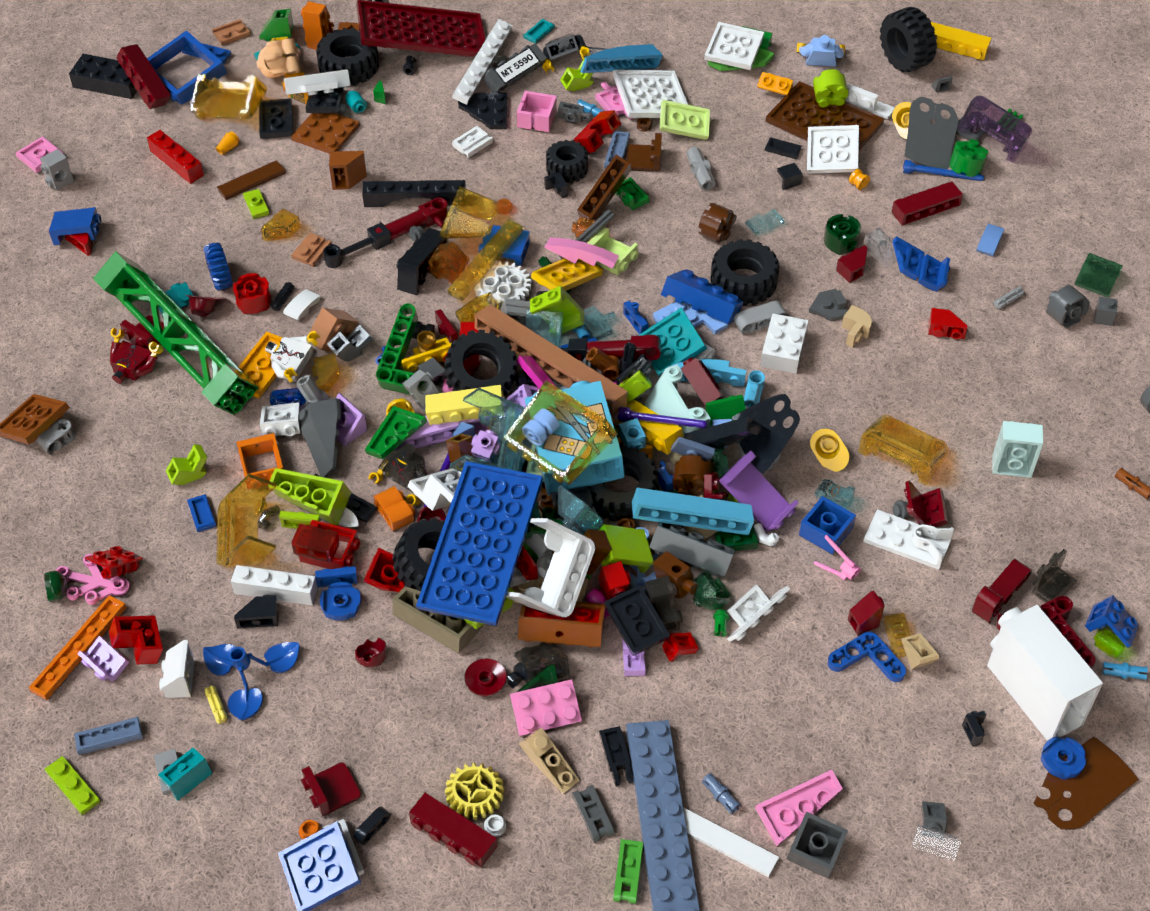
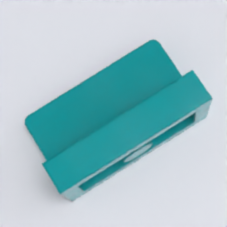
M191 748L159 773L158 776L171 790L175 799L179 801L208 778L212 771L206 759L195 748Z

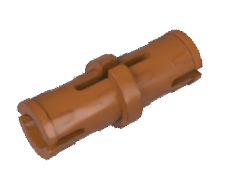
M1122 467L1116 472L1114 477L1126 484L1129 490L1133 489L1145 497V499L1150 497V487L1140 481L1141 478L1133 476Z

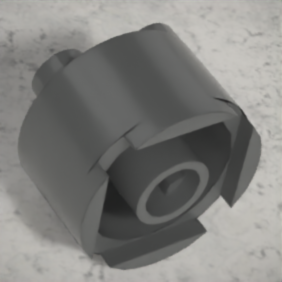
M1068 284L1050 294L1046 313L1061 325L1069 328L1081 321L1079 317L1082 313L1084 315L1087 313L1090 301Z

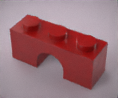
M615 110L599 112L573 141L581 143V146H585L588 153L595 152L604 143L601 137L613 133L621 125Z

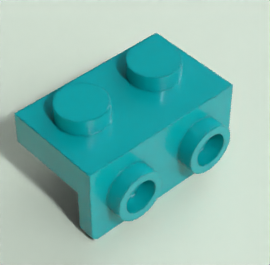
M178 282L172 285L170 290L164 291L181 309L189 305V297H186V295L193 296L186 282L182 284ZM159 306L158 309L163 316V309Z

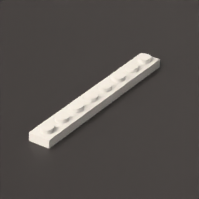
M498 19L454 91L453 99L466 105L468 104L512 30L513 25Z

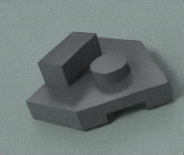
M832 289L819 292L809 308V313L818 314L829 321L841 320L847 312V302L841 290Z

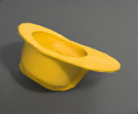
M910 102L898 104L892 114L898 133L905 139H907L910 106L912 104Z
M820 429L812 435L810 447L821 465L834 472L843 470L848 464L849 452L838 434L830 429Z

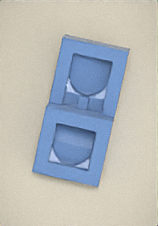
M988 224L976 251L994 256L1005 229Z

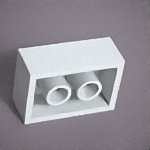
M772 313L762 351L760 367L796 374L806 337L808 320Z

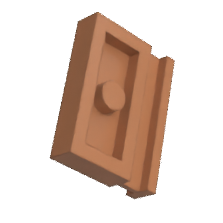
M241 19L212 29L213 34L222 46L250 36V31L242 23Z
M309 233L292 253V259L314 267L324 255L323 249L328 245H332V241H326L323 237Z

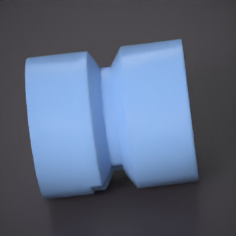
M540 409L533 416V420H529L522 427V432L532 444L541 446L548 438V435H551L559 427V422L551 412L546 409Z

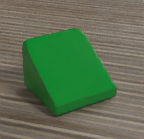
M379 80L373 90L374 101L386 104L383 84Z

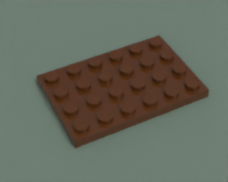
M799 81L789 92L788 96H785L766 116L765 122L807 141L808 127L859 125L860 151L883 125L884 119L848 102L841 106L834 104L820 107L816 101L814 87Z

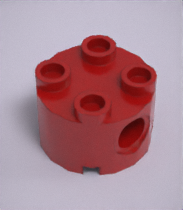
M248 273L240 276L238 282H234L233 292L236 297V305L243 314H257L269 309L272 297L269 292V282L264 276L262 278L257 273Z

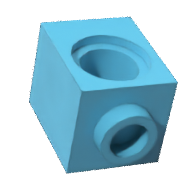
M637 418L619 424V436L624 446L630 449L632 447L637 448L638 451L645 447L646 436Z

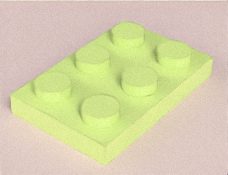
M662 100L660 131L703 140L708 139L710 109Z

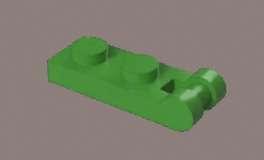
M621 839L613 901L627 900L629 903L636 904L643 842ZM622 885L631 886L630 891H622Z

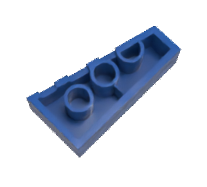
M688 269L667 276L661 295L666 298L668 295L674 297L675 302L691 304L692 309L696 311H707L708 316L726 324L734 322V316L740 312L743 301L738 299V296L723 291L722 287L714 286L706 278L698 277L693 271Z

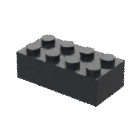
M83 53L69 73L73 88L132 99L137 92L132 81L126 75L125 70L118 60Z

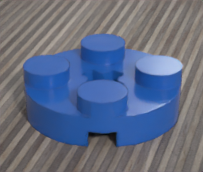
M333 583L320 595L321 610L328 619L341 621L353 618L361 607L360 593L350 583ZM340 598H343V601H345L342 604L335 603L338 602Z
M1053 737L1045 743L1042 749L1040 760L1044 768L1055 777L1064 780L1074 778L1083 771L1086 764L1083 747L1072 738L1058 739V737ZM1059 754L1061 756L1067 755V761H1062Z

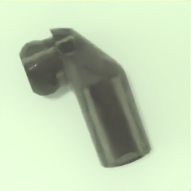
M274 505L262 511L257 521L259 528L263 531L270 529L271 523L269 519L280 514L279 506Z

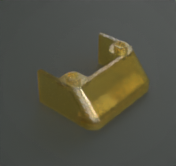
M248 474L221 500L217 517L216 562L218 565L224 567L256 565L263 562L276 549V545L257 539V517L265 512L267 507L266 496L276 488V483Z

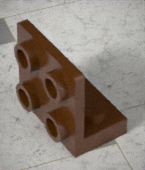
M655 133V140H651V145L628 144L627 161L631 164L632 170L660 171L662 133Z

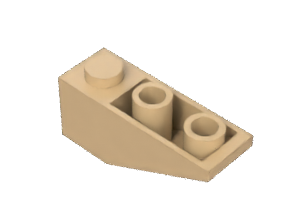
M543 728L535 730L518 743L528 758L562 794L580 781Z

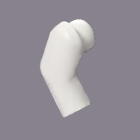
M761 523L753 526L759 543L771 547L775 546L779 541V536L776 533L766 534Z

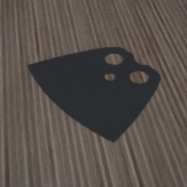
M779 394L768 398L732 417V420L749 417L770 430L769 435L739 442L745 455L752 451L756 456L751 463L762 474L766 472L779 456L800 422V416L796 410L791 409V401L786 394ZM778 401H783L784 408L780 412H776L774 410L775 404ZM787 417H792L794 420L793 424L789 428H785L783 426L784 420ZM773 420H775L776 424L774 426H770V423Z

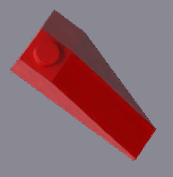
M378 547L363 582L381 590L400 592L405 587V583L401 582L397 577L399 573L394 571L393 554Z

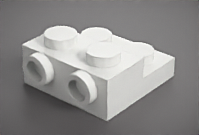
M300 403L262 406L260 418L262 436L272 433L275 434V437L300 434Z

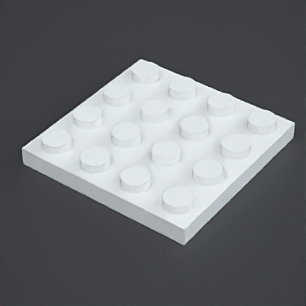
M613 71V78L628 118H660L662 100L688 105L675 71Z

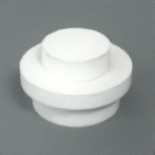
M491 815L484 822V830L494 837L501 836L506 830V822L499 815Z

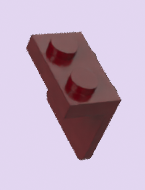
M146 316L145 318L154 326L153 316ZM127 320L120 323L121 329L125 333L124 339L132 344L148 350L149 344L153 341L157 345H161L140 322L136 326ZM161 322V328H162V330L164 329V323H163V322Z
M910 480L906 481L904 493L908 499L906 508L909 515L913 516L919 525H929L937 528L948 524L943 491L938 488L921 494Z
M343 762L315 775L310 766L301 770L303 778L300 779L305 791L309 790L311 804L314 809L318 808L322 817L361 797L353 777Z

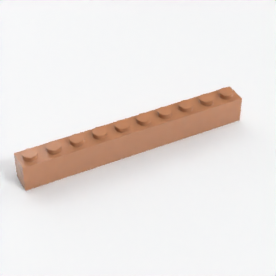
M488 305L475 314V329L478 331L479 329L485 330V333L495 332L497 337L501 335L505 338V343L509 342L511 344V351H515L518 357L520 355L533 357L549 377L563 386L570 388L579 381H589L590 383L601 381L611 417L619 411L620 407L627 406L628 391L499 309Z

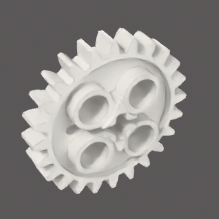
M499 261L498 265L492 263V267L486 265V270L480 269V274H476V279H474V291L476 296H479V301L484 300V305L488 303L492 306L497 305V309L502 306L505 298L526 301V297H529V292H531L530 274H526V269L521 270V266L515 267V263L510 266L508 262L502 265L501 261Z

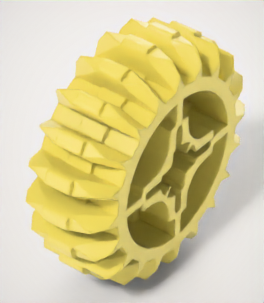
M473 762L472 767H468L465 763L463 770L457 767L456 774L451 773L450 780H447V788L445 789L446 801L448 804H451L450 808L460 815L464 813L466 819L473 815V819L476 821L477 815L480 814L485 819L486 812L493 815L494 809H499V802L503 801V780L499 778L497 771L493 772L491 766L485 769V764L483 763L479 767L476 766L475 762ZM482 780L488 782L492 789H488L487 786L483 785ZM457 792H460L463 796H466L468 802L462 800L458 796Z

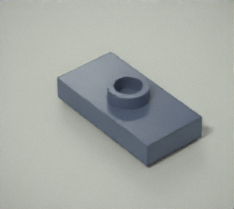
M678 437L671 447L672 452L684 456L697 455L702 457L701 460L705 462L710 460L715 451L712 447L682 437Z

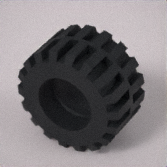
M573 140L557 141L546 151V171L548 176L560 172L565 182L571 184L574 180L578 182L580 178L583 179L587 175L588 151L585 146H581V143H576Z

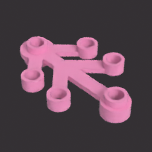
M87 554L83 558L84 565L89 568L92 576L72 572L66 566H60L56 569L60 573L65 572L63 575L67 582L73 580L86 583V585L79 588L72 586L67 589L66 595L72 601L85 594L86 602L89 605H94L109 595L123 596L130 588L129 582L125 578L117 576L111 578V580L103 579L96 563L87 562L88 560L85 559L86 556L93 554ZM99 587L106 588L97 593L93 591Z

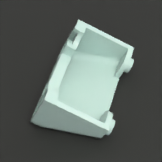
M678 364L666 368L646 399L645 406L659 415L705 420L707 427H710L711 418L708 413L701 407L688 409L679 395L677 389L678 382L682 379V371ZM678 425L682 428L683 435L685 433L704 429L698 427Z

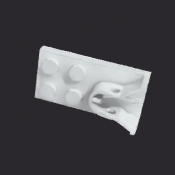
M877 509L863 542L939 570L951 542L954 528H935L929 525H919Z

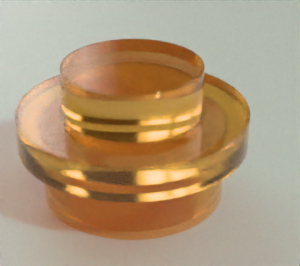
M505 198L498 200L495 206L496 211L500 214H508L513 209L510 200Z

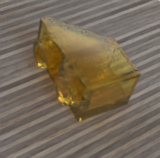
M285 209L280 210L270 221L262 226V239L264 241H272L292 237L301 228L299 216Z
M489 292L474 298L458 309L455 314L460 323L475 322V314L488 305H492L497 309L499 307L492 293Z
M335 353L313 358L314 366H311L313 377L317 376L318 378L315 380L316 385L327 394L340 379Z

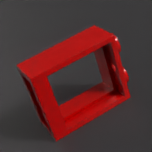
M312 520L298 549L300 562L327 569L350 567L353 562V553L360 546L357 530ZM320 536L348 543L341 559L313 552Z

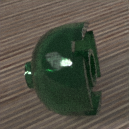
M706 569L694 579V582L698 585L695 594H693V601L700 608L704 607L707 610L714 611L726 606L731 601L728 598L731 595L719 578L714 579L711 577L713 573Z

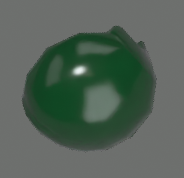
M59 571L45 573L44 579L48 601H59L64 598L68 589V582L65 576Z

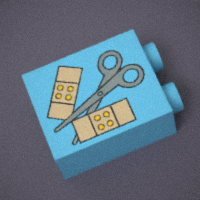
M579 381L570 388L557 391L544 389L536 392L531 397L524 398L528 420H533V416L540 409H546L559 422V427L551 435H548V438L541 446L535 445L547 495L625 478L622 454L601 381L592 383L589 381Z

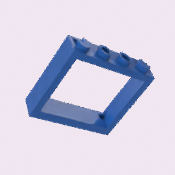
M187 30L147 58L170 93L171 100L173 102L176 100L180 105L188 102L227 74L223 62ZM189 47L208 63L210 67L177 90L156 69Z

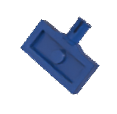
M630 300L624 302V316L637 333L641 334L649 327L647 319L643 318L640 314L637 302L632 303Z

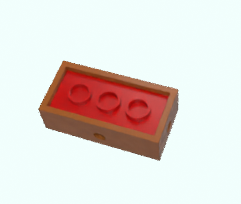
M576 602L573 612L569 616L560 617L522 604L518 621V640H525L527 642L539 641L548 644L561 643L569 646L582 645L590 648L601 647L605 622V606L598 603Z

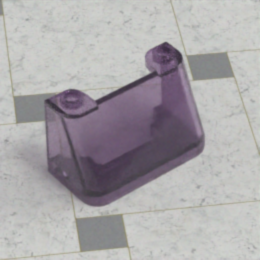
M984 96L973 98L957 127L963 133L967 129H973L972 131L976 132L980 128L1006 145L1003 149L1004 152L1007 151L1008 153L1006 160L1012 163L1024 151L1032 133V128L1027 123Z

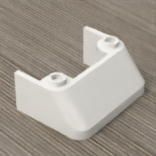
M531 518V523L547 530L544 543L548 549L554 551L541 589L529 587L523 594L508 592L506 597L536 610L560 617H567L573 612L595 551L594 542L548 518Z

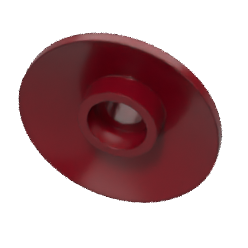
M488 658L479 659L471 663L466 669L464 675L465 684L476 695H494L504 687L506 671L496 660ZM485 678L490 680L488 682H482V680Z

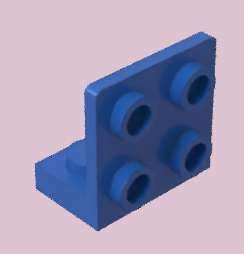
M1112 595L1095 604L1085 624L1089 632L1095 629L1100 630L1108 624L1127 648L1132 646L1139 626L1137 620L1125 610L1123 603Z

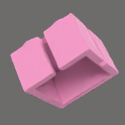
M525 91L517 110V127L532 129L533 127L538 131L549 132L557 112V96Z

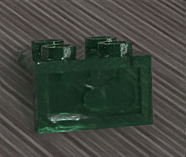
M1088 253L1075 281V285L1104 297H1109L1117 277L1122 272L1123 265Z

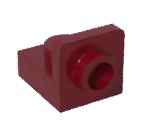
M718 473L704 474V498L723 500L729 497L727 492H718L720 488Z

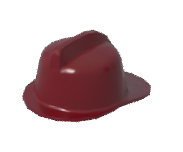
M186 295V297H189L191 314L202 317L212 313L217 300L227 299L226 297Z

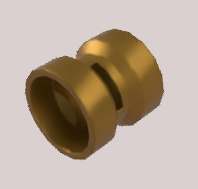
M422 331L418 334L419 353L436 348V339L433 332Z

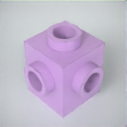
M480 430L478 435L475 434L471 443L473 446L471 450L472 455L490 463L494 455H498L501 449L499 437L490 430H486V432Z

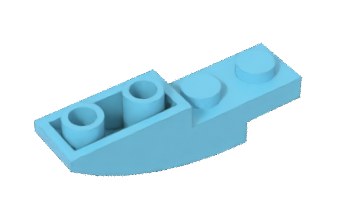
M701 359L717 383L723 382L732 386H744L747 370L729 367L730 361ZM679 362V363H676V364L671 365V366H674V365H677V364H678V366H679L680 368H682V367L684 366V365H683V362ZM682 372V379L679 382H689Z

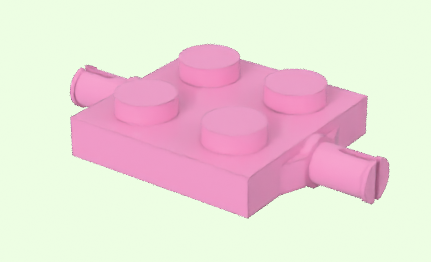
M606 81L602 82L601 87L604 91L595 94L597 102L605 111L615 110L617 116L621 114L627 116L617 86L611 87Z

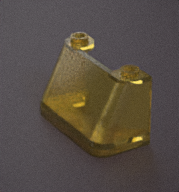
M198 74L190 111L199 119L210 117L248 121V119H252L264 99L267 87L256 76H248L244 82H222L217 78L208 80L205 74Z
M459 186L439 236L445 239L485 237L486 234L489 235L493 227L490 224L491 218H496L499 208H496L498 202Z
M882 415L862 434L858 453L867 457L871 452L876 456L880 451L911 466V473L915 474L916 472L919 476L918 482L927 486L946 458L948 446L943 440L937 439L890 415Z

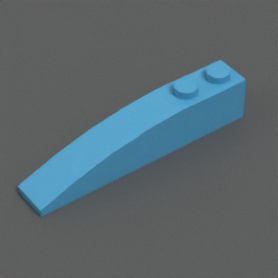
M653 44L614 47L585 57L580 72L595 73L611 72L614 70L655 69L659 66L663 54Z

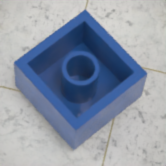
M822 496L801 521L799 536L833 555L836 550L825 539V535H828L839 547L853 530L856 514Z

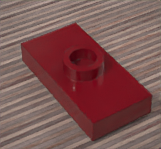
M441 309L436 310L435 318L439 333L445 335L449 343L458 340L457 332Z

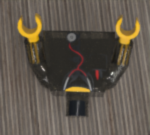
M405 444L400 449L390 452L378 466L379 470L370 473L368 479L371 480L376 475L377 480L374 484L380 483L385 472L387 478L413 492L408 487L409 481L428 475L425 468V459L414 452L415 447L412 444ZM409 494L406 497L407 503H411L413 498L414 502L412 505L421 503V499L415 494Z

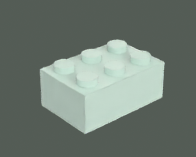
M1003 421L992 455L993 474L1032 478L1043 445V425Z

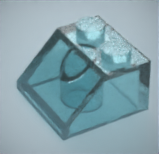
M561 485L558 487V514L564 519L562 523L581 535L587 529L597 530L603 523V520L575 495Z

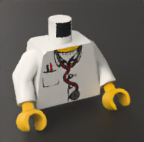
M311 331L308 336L283 337L278 345L271 341L268 342L265 351L272 354L270 357L272 368L278 378L288 379L289 382L297 380L313 355L312 345L310 344L316 346L318 344L316 339L321 337L317 332Z

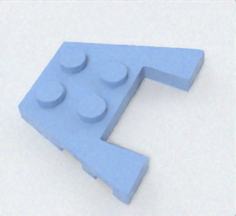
M673 302L653 313V319L656 324L682 307L694 328L704 323L714 334L728 328V324L708 316L706 311H696L692 309L691 304L684 302L682 304Z

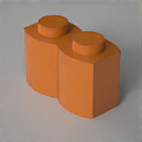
M395 486L373 496L374 505L378 507L379 513L392 531L414 522L413 515L415 511L413 506L406 503L403 492L401 490L398 491Z

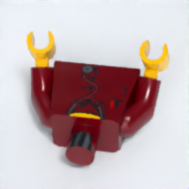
M112 328L111 336L114 337V341L111 343L110 364L115 373L112 379L116 383L121 384L125 378L136 381L139 377L151 373L158 359L157 354L163 352V347L159 344L157 345L154 341L149 344V350L124 340L120 342V339L125 336L124 331L120 329L119 334L116 336L117 329Z

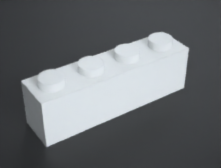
M236 565L231 579L234 594L251 597L276 595L278 601L312 606L318 590L315 576Z

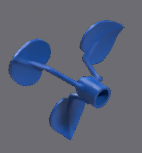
M286 642L270 647L264 654L267 662L253 656L252 653L247 654L244 648L235 647L231 644L203 648L205 664L214 675H226L232 666H235L240 672L245 690L235 691L228 699V709L233 716L239 720H246L258 712L263 702L261 691L258 688L249 689L244 670L250 665V660L252 659L264 666L270 665L271 670L275 673H283L289 671L295 665L300 644L298 642Z

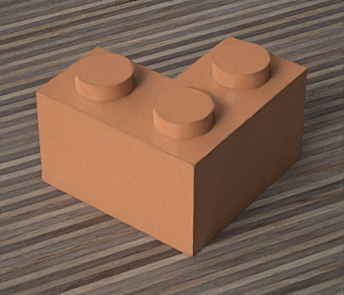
M322 307L310 332L315 331L321 336L316 339L318 342L316 347L320 350L332 351L327 343L339 332L346 337L349 336L356 329L359 321L343 310Z

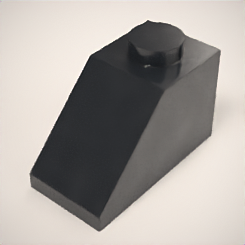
M263 595L253 598L234 615L237 629L278 626L279 604L277 596Z

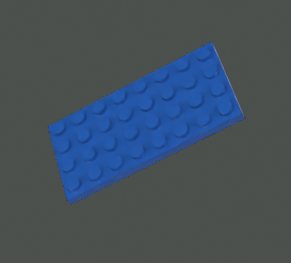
M465 461L416 604L417 609L497 626L543 483V476Z

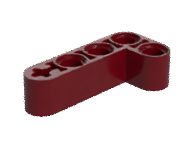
M1013 559L989 588L984 586L975 599L972 612L990 623V619L997 615L995 612L999 613L1002 610V605L1007 604L1013 597V592H1017L1029 578L1032 569L1017 559Z
M1059 596L1040 606L1041 610L1088 666L1093 669L1096 662L1095 656L1065 621L1072 610V600L1066 596Z

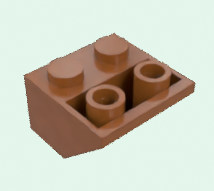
M364 151L330 152L329 169L333 190L350 189L367 177Z

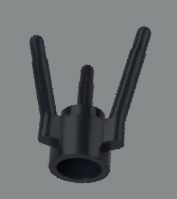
M641 354L616 380L622 382L634 370L644 372V375L648 378L649 374L653 371L650 368L652 362Z

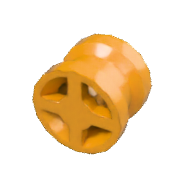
M856 169L849 177V183L856 185L858 190L865 188L870 182V176L864 175L860 169Z

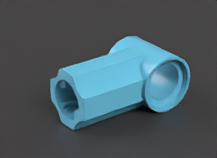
M754 370L748 375L744 394L746 408L760 402L765 382V375L761 371Z

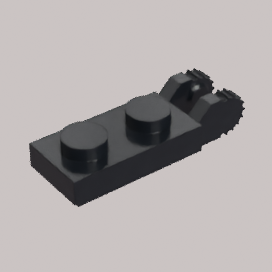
M620 726L600 730L599 736L615 786H619L621 782L617 771L620 769L625 770V777L628 783H633V775L630 768L631 762Z

